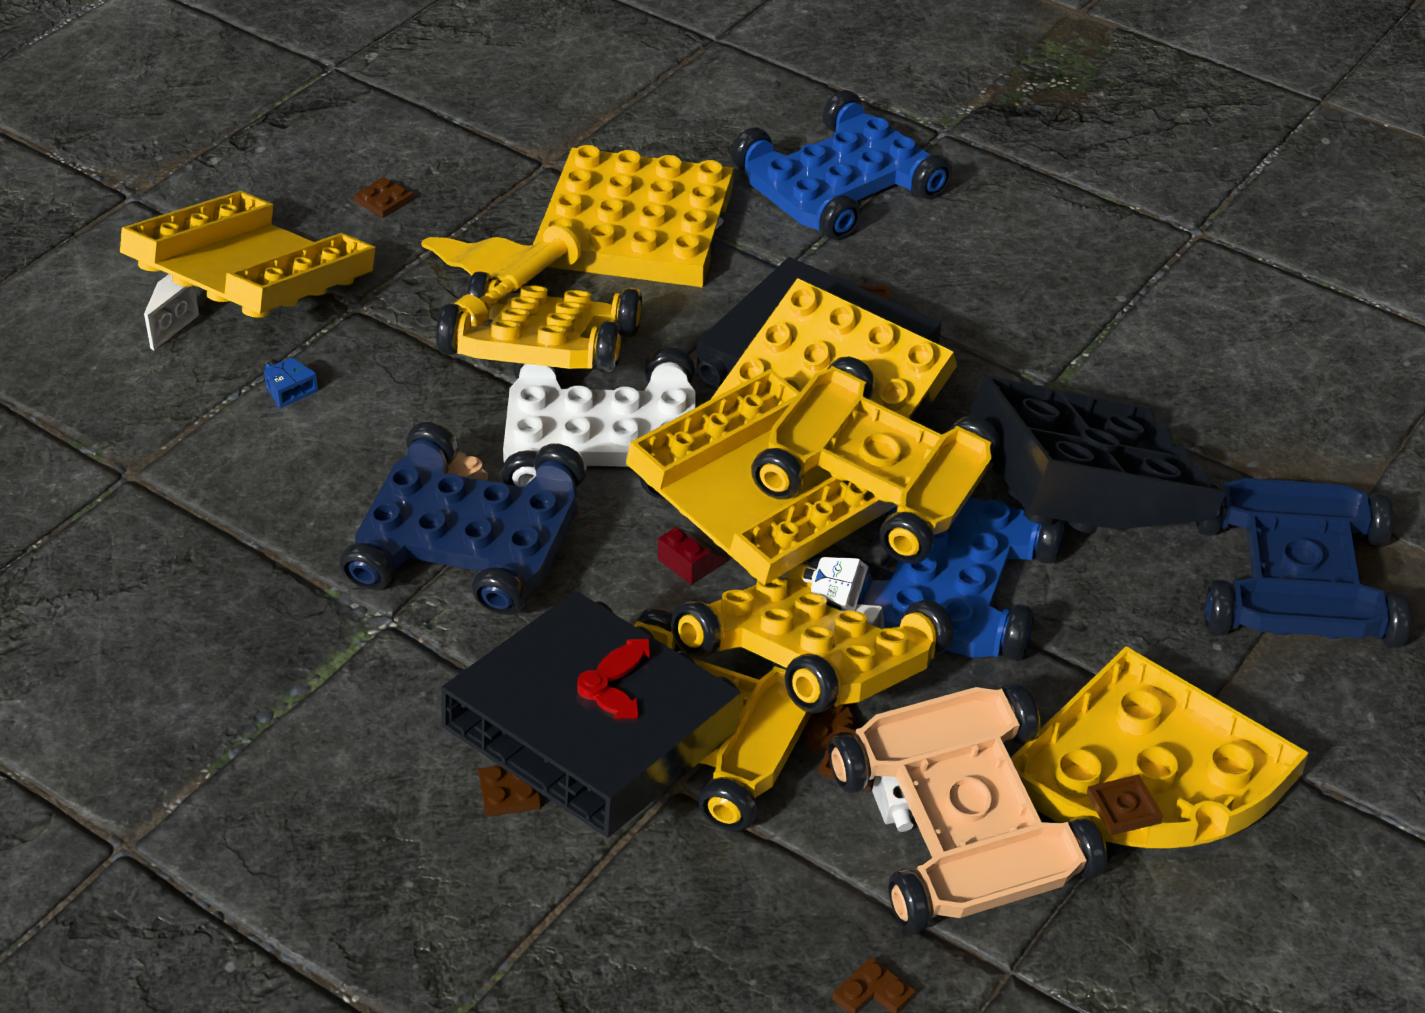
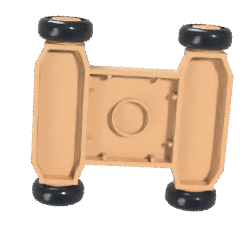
M1022 685L1007 686L1003 690L974 687L876 714L862 728L856 729L855 736L849 732H841L833 735L829 741L828 755L835 780L845 792L855 793L863 790L868 780L873 779L875 776L896 777L932 856L925 864L918 866L916 873L910 869H901L895 871L889 878L888 893L891 907L898 923L906 931L915 933L924 930L929 925L930 919L937 915L962 918L1063 887L1076 874L1083 878L1092 879L1100 876L1106 870L1108 862L1107 849L1097 825L1087 817H1076L1065 823H1042L1003 744L1006 740L1011 739L1015 743L1026 744L1034 741L1039 736L1041 724L1038 707L1032 694Z

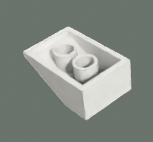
M170 274L157 283L144 313L150 348L152 350L157 349L199 316L195 287L175 284Z

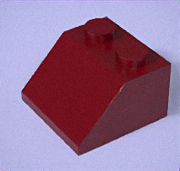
M679 527L671 529L658 538V560L690 585L713 572L728 560L727 557L695 533Z

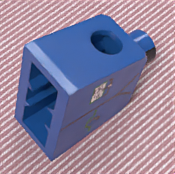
M288 358L282 362L272 359L266 364V369L264 370L266 387L279 408L318 392L316 373L294 358Z

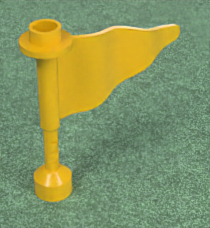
M553 224L548 227L544 232L543 241L530 246L521 245L500 237L489 238L477 243H465L450 238L429 237L421 243L422 247L433 251L446 264L461 267L471 276L475 272L482 271L489 273L492 280L502 281L481 298L467 294L454 303L460 305L464 312L470 313L471 326L487 325L489 322L488 309L511 291L518 290L554 261L563 265H572L581 256L580 235L572 227L561 224Z

